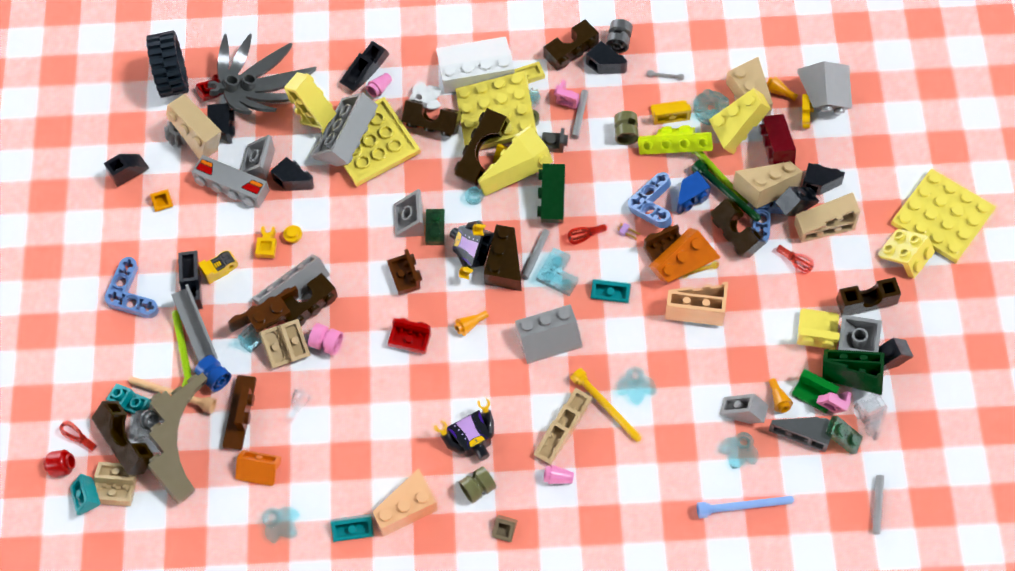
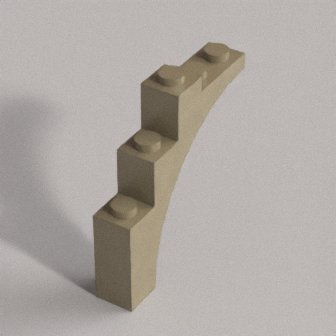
M203 372L200 375L194 374L187 380L188 384L183 388L179 386L173 390L172 396L167 391H164L162 394L160 392L156 393L150 399L149 408L158 415L162 424L158 422L150 428L148 438L161 452V455L157 453L149 460L148 470L177 505H180L195 492V488L187 478L180 462L177 441L180 419L187 404L195 393L207 383L208 378Z

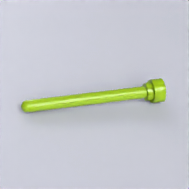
M703 151L688 152L695 154L699 159L703 160L707 164L708 169L723 184L748 204V201L733 189V184Z
M174 310L172 317L184 374L183 388L188 384L187 380L192 377L181 318L178 310Z

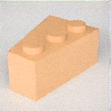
M418 468L372 513L384 537L438 511V507L427 482Z

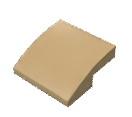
M298 319L259 332L271 369L311 356Z
M98 462L94 481L100 504L131 506L137 475H128L120 463Z

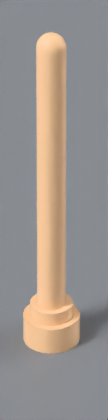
M133 376L128 379V382L132 385L157 393L160 392L161 394L167 391L172 396L171 393L174 390ZM193 396L189 403L198 405L203 412L212 414L216 408L217 400L209 396L206 398Z

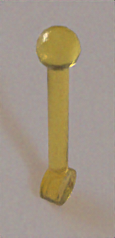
M714 261L710 265L698 268L681 277L687 278L688 275L710 268L717 269L719 263Z

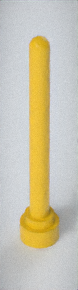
M582 368L576 370L570 379L575 384L582 385L636 442L641 441V435L588 381L587 373Z

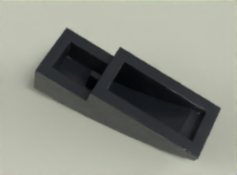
M371 41L363 54H358L339 82L355 92L378 70L390 53L376 42Z
M198 251L178 253L179 284L181 290L186 289L185 285L188 284L198 309H203Z

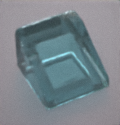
M251 324L238 336L240 345L250 353L262 343L259 333H256Z

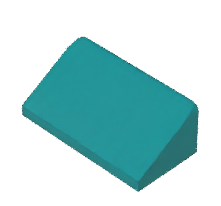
M593 279L591 298L629 303L631 283Z
M80 474L70 486L75 510L79 516L100 505L94 479Z
M372 514L331 519L333 542L373 537Z

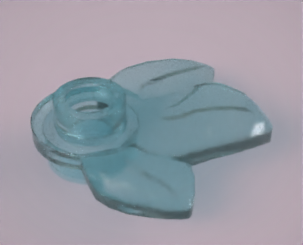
M637 366L630 367L626 371L625 377L617 385L618 395L628 394L630 400L636 406L643 401L646 394L655 395L657 391L654 380L646 376L643 369ZM632 373H638L639 378L633 379Z
M747 432L738 433L735 438L729 437L724 439L718 449V452L728 455V462L732 469L740 468L746 461L755 465L759 457L758 450L753 446L754 439ZM745 440L747 444L742 445L740 441Z
M288 506L280 509L275 507L267 508L262 514V522L266 526V538L274 544L279 540L280 536L295 538L297 536V528L293 521L300 516V513ZM274 514L276 519L270 520L269 515Z

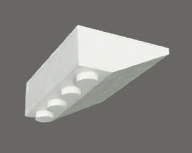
M506 36L436 48L444 93L456 92L455 89L515 73Z

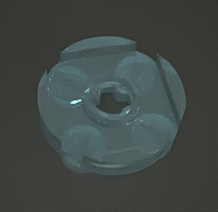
M705 89L703 93H700L695 98L693 103L696 119L703 124L711 125L709 119L729 106V99L720 92ZM713 105L716 109L708 110V106Z

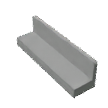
M311 254L252 297L256 305L265 302L267 298L275 297L282 293L284 289L294 286L298 288L299 297L297 299H299L308 292V282L321 273L327 278L330 276V273L320 257Z
M187 284L185 285L186 289L173 293L171 296L199 362L208 355H214L218 359Z

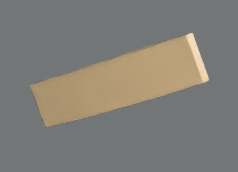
M575 387L569 400L563 405L555 421H552L534 453L536 457L550 465L554 462L577 427L593 397Z

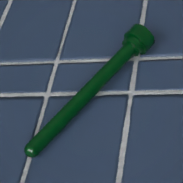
M699 159L693 164L691 171L694 173L698 171L701 176H704L730 200H733L754 221L758 222L761 220V216L708 171L707 164L703 160Z

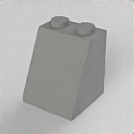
M822 61L797 69L799 78L813 108L821 109V112L834 111V114L845 113V110L852 108L849 65Z

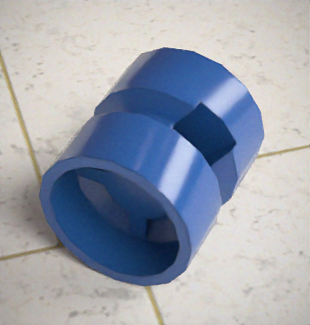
M214 355L204 357L199 361L194 370L197 375H200L202 372L208 378L206 385L212 392L223 389L229 383L232 376L225 367L221 366V363Z

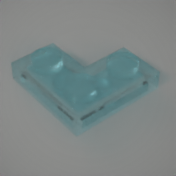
M553 247L537 274L536 281L570 296L579 278L563 271L570 260V255Z

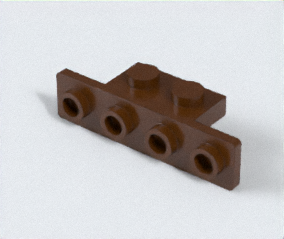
M296 286L286 288L275 297H269L265 302L250 307L240 315L233 316L228 321L229 330L234 332L251 323L256 333H259L291 316V312L284 300L290 296L297 299L299 297L298 288Z
M237 376L222 445L223 449L238 451L243 449L247 425L251 421L250 410L255 401L254 391L257 379L254 376Z

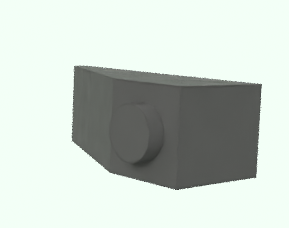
M818 417L778 419L771 421L769 431L826 452L836 424L827 418Z

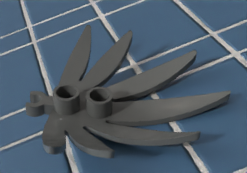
M225 33L221 41L217 60L219 83L209 81L207 87L214 88L210 90L211 96L223 93L227 104L236 112L247 115L252 114L250 109L262 112H276L277 108L255 101L266 103L288 102L289 98L286 93L266 92L283 89L297 72L311 75L316 71L317 67L314 66L258 78L283 60L292 48V43H289L261 59L241 75H238L247 59L252 34L250 33L239 47L229 70V44L227 34Z

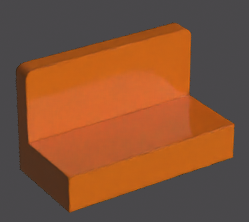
M242 450L237 457L235 479L274 486L276 470L281 464V456Z

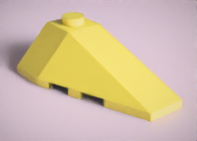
M530 125L513 137L511 140L512 144L506 150L503 149L500 153L501 157L496 163L491 164L478 179L483 195L487 196L539 172V169H542V164H551L553 162L548 147Z

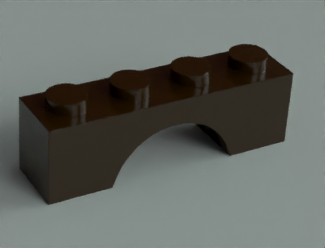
M489 108L480 115V123L477 129L475 128L472 131L471 141L469 145L464 147L463 157L461 161L456 163L454 168V174L457 178L476 187L479 184L478 179L485 172V169L479 162V151L482 145L492 138H502L510 122L507 116Z
M102 401L92 416L93 422L128 475L144 474L148 469V464H150L149 460L154 456L146 443H131L128 440L125 431L127 414L118 401Z

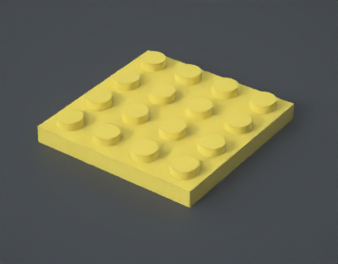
M525 70L455 89L458 108L462 112L461 127L465 146L469 145L471 133L475 128L477 129L480 123V115L487 108L507 116L510 122L502 138H492L486 141L480 150L512 142L513 137L529 125L537 133Z
M385 97L375 101L378 105L375 111L376 114L370 120L368 130L363 134L359 147L355 149L352 161L347 165H343L356 187L421 153L420 148ZM325 127L324 129H321L322 135H323V133H324L326 127Z
M931 168L893 218L891 225L898 229L929 236L934 250L957 264L997 206Z

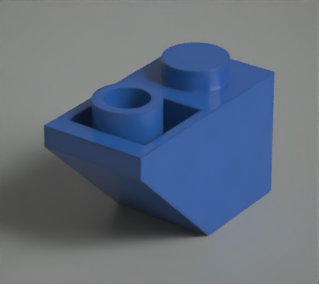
M698 171L682 180L677 204L678 214L683 211H689L695 204L702 203L709 198L711 187Z

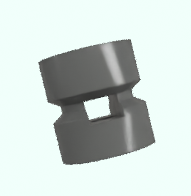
M624 19L612 20L606 45H610L616 53L626 52L629 49L633 25Z

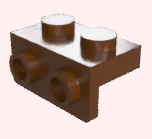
M678 224L664 228L656 234H649L644 239L643 248L651 262L658 258L681 236Z
M408 249L404 250V255L387 260L399 295L421 289L420 281H422L420 270H416L414 267L416 265L414 254H410Z

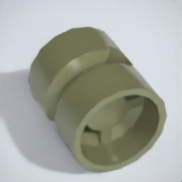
M621 111L615 114V141L621 145L636 143L639 137L637 114L633 111Z
M483 466L475 470L472 477L466 476L458 482L461 490L472 504L482 498V493L488 494L497 488L492 476Z

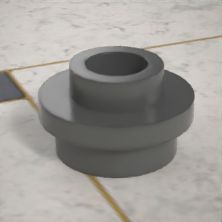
M145 410L140 416V426L145 430H150L151 427L159 422L158 415L153 410Z

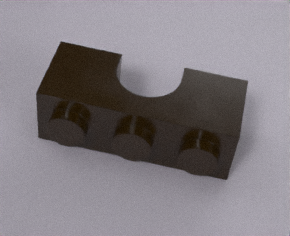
M586 19L571 28V38L574 42L563 43L557 37L543 46V57L556 70L566 67L572 60L581 57L584 52L592 49L599 43V32Z
M413 99L405 101L401 122H405L406 126L413 128L421 126L424 127L423 130L440 131L441 135L448 137L458 133L462 115L461 111L442 108L440 109L439 117L434 120L427 115L426 108L428 103Z
M726 198L710 212V215L714 218L712 222L723 230L724 238L728 242L733 243L735 246L733 249L739 256L750 258L766 244L754 228L747 227L742 232H738L737 223L744 214L733 200Z
M322 273L307 283L308 291L312 295L309 300L298 302L292 296L284 300L291 312V316L283 319L285 323L298 319L300 326H303L307 319L316 316L322 308L336 300L338 297L336 288Z
M893 277L876 281V284L867 290L860 291L858 285L839 289L836 301L841 316L897 305L901 291L896 278Z

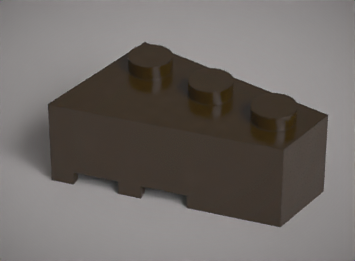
M496 224L484 270L485 285L522 291L514 227Z

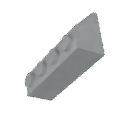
M363 92L342 98L335 110L337 114L328 123L311 157L337 167L349 164L353 159L352 155L355 149L361 143L360 140L363 134L368 130L370 120L376 114L375 111L378 105Z

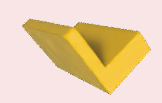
M686 100L651 105L654 125L690 120V104H687Z

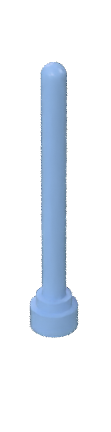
M784 496L715 505L697 502V515L701 519L708 518L711 513L792 504L794 497Z

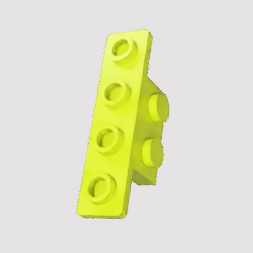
M683 125L679 128L665 126L658 129L657 135L638 137L639 154L712 151V133H695V127H690L689 125Z

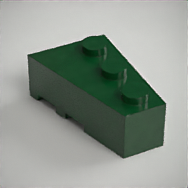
M542 164V169H539L538 180H542V187H538V199H541V206H537V217H541V223H564L565 164Z
M824 349L822 378L836 384L882 395L885 353Z

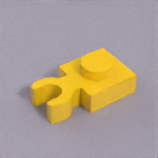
M802 94V128L810 129V112H814V108L808 95Z
M262 226L261 233L263 238L257 237L255 256L257 258H275L277 240L274 238L276 235L275 227L272 226L271 232L266 233L265 226Z

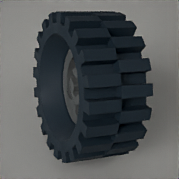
M171 30L147 35L146 47L148 49L149 64L159 96L164 98L188 93L187 71L176 32Z

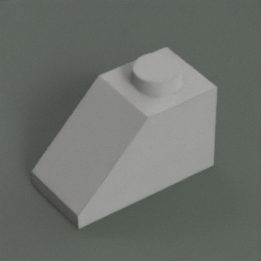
M756 394L724 397L719 414L747 424L764 423L769 404Z

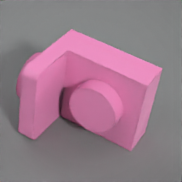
M562 80L561 84L557 85L554 91L556 103L576 110L579 104V94L572 90H566V81Z
M848 391L839 394L827 393L818 396L816 403L833 413L847 411L850 406L852 393Z

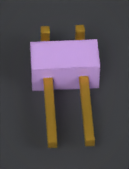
M620 223L621 229L617 227L619 234L622 236L626 234L637 240L636 237L628 234L627 231L630 230L638 235L640 233L630 229V225L627 223L623 225Z

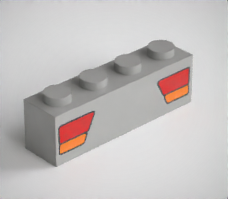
M205 155L201 156L192 171L194 181L198 185L210 187L214 192L224 193L233 200H241L250 207L260 208L270 191L267 181Z

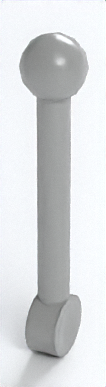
M653 70L647 71L649 78L653 76L678 78L679 80L685 78L682 73L675 75L656 73Z

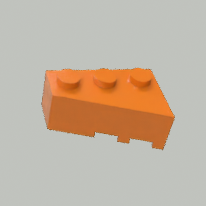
M689 228L656 258L649 267L660 280L668 283L721 257L699 230Z

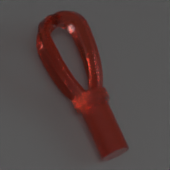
M602 224L589 228H572L569 230L567 238L571 244H579L595 234L607 231V226ZM586 233V234L581 235V236H578V237H571V236H574V235Z
M782 245L777 247L776 251L791 261L793 266L800 272L806 274L813 270L814 262L810 257L791 252Z
M65 420L60 424L59 430L63 436L83 444L91 451L96 449L97 445L89 440L86 435L82 434L81 430L73 422ZM64 426L71 427L74 431H76L79 434L80 437H76L63 429Z

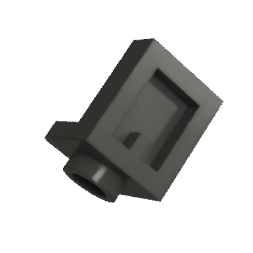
M561 128L560 133L543 132L542 141L548 147L549 152L563 153L564 146L568 144V135H565V128Z

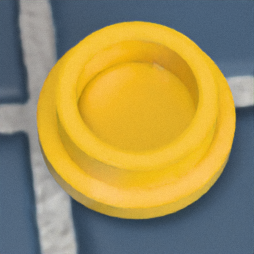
M296 225L286 227L283 232L284 239L289 243L299 242L302 238L301 228Z

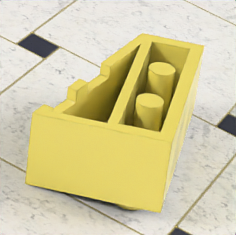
M297 72L284 87L290 103H294L296 106L294 109L295 113L301 117L299 120L300 124L324 129L337 114L332 108V103L324 97L323 91L317 87L311 75Z
M753 88L714 115L709 121L722 147L734 154L739 144L747 139V134L754 126L756 127L771 108L764 95Z

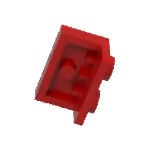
M402 317L399 319L393 318V327L388 340V346L426 354L432 335L431 326L425 322L416 323Z

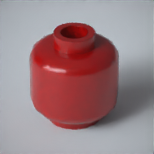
M65 449L49 452L43 463L44 469L52 477L69 475L76 465L74 455Z

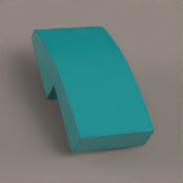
M117 383L106 398L107 401H118L124 411L139 418L145 410L149 409L151 402L150 399L138 395L132 389Z

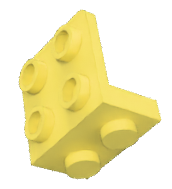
M897 229L878 252V255L881 259L903 264L908 277L915 279L933 256L935 250L929 236Z
M801 309L797 344L836 350L840 335L838 333L839 314Z

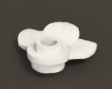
M424 82L414 85L412 88L413 94H411L409 99L428 103L427 109L429 110L441 107L440 102L436 100L441 94V88L433 85L427 87Z

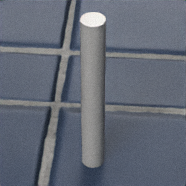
M587 90L581 91L571 136L573 139L579 138L588 97Z
M543 229L523 271L522 278L529 279L550 234L548 229Z
M881 474L876 475L872 527V534L875 535L881 534L884 475Z

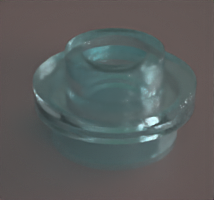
M530 88L532 105L540 104L538 100H541L538 89Z
M470 187L465 192V200L471 205L481 203L483 200L482 190L478 187Z

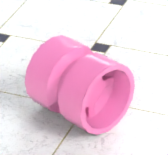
M316 323L310 332L308 346L318 350L323 348V352L335 356L341 347L344 334L333 328L329 330L328 326Z

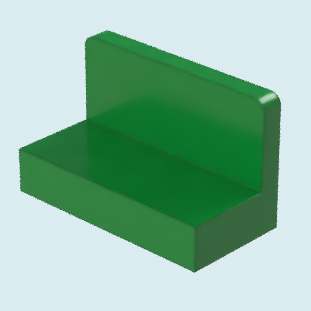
M804 369L792 392V396L827 413L828 409L816 403L818 396L827 393L838 394L840 387Z

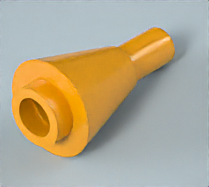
M776 75L774 78H769L767 82L769 92L782 96L785 95L794 101L796 100L798 94L789 90Z
M484 310L477 315L457 318L455 320L456 324H454L455 330L458 334L466 336L480 321L489 317L487 311Z
M775 378L770 379L768 382L772 389L774 410L780 413L788 412L793 405V401L779 387Z

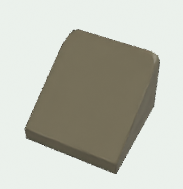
M498 515L492 537L512 542L518 520Z

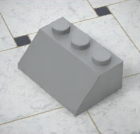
M571 304L515 321V331L527 364L583 347Z

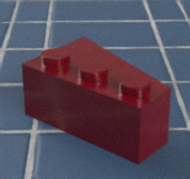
M784 114L765 116L762 119V124H759V134L763 136V146L766 150L768 164L772 165L791 161L795 165L796 148Z

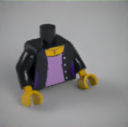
M480 220L468 222L467 225L453 228L450 232V237L454 239L452 250L457 254L462 264L459 270L460 278L469 280V273L473 272L472 267L484 266L494 233L485 230L486 225Z
M485 397L487 402L485 406H481L480 401H477V405L482 409V412L477 410L448 427L445 421L440 420L442 424L441 430L436 425L433 426L436 432L441 433L440 437L449 450L458 454H464L466 457L476 454L480 461H484L490 456L486 448L491 445L495 423L491 410L488 409L490 406L489 399Z

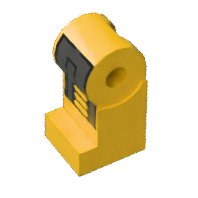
M225 250L208 261L203 260L198 263L201 272L209 284L229 274L238 266V262L230 250Z

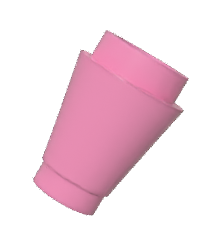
M384 73L369 81L366 86L367 92L372 97L381 96L392 82V77L388 73Z
M551 464V466L545 467L543 481L548 482V484H572L574 472Z

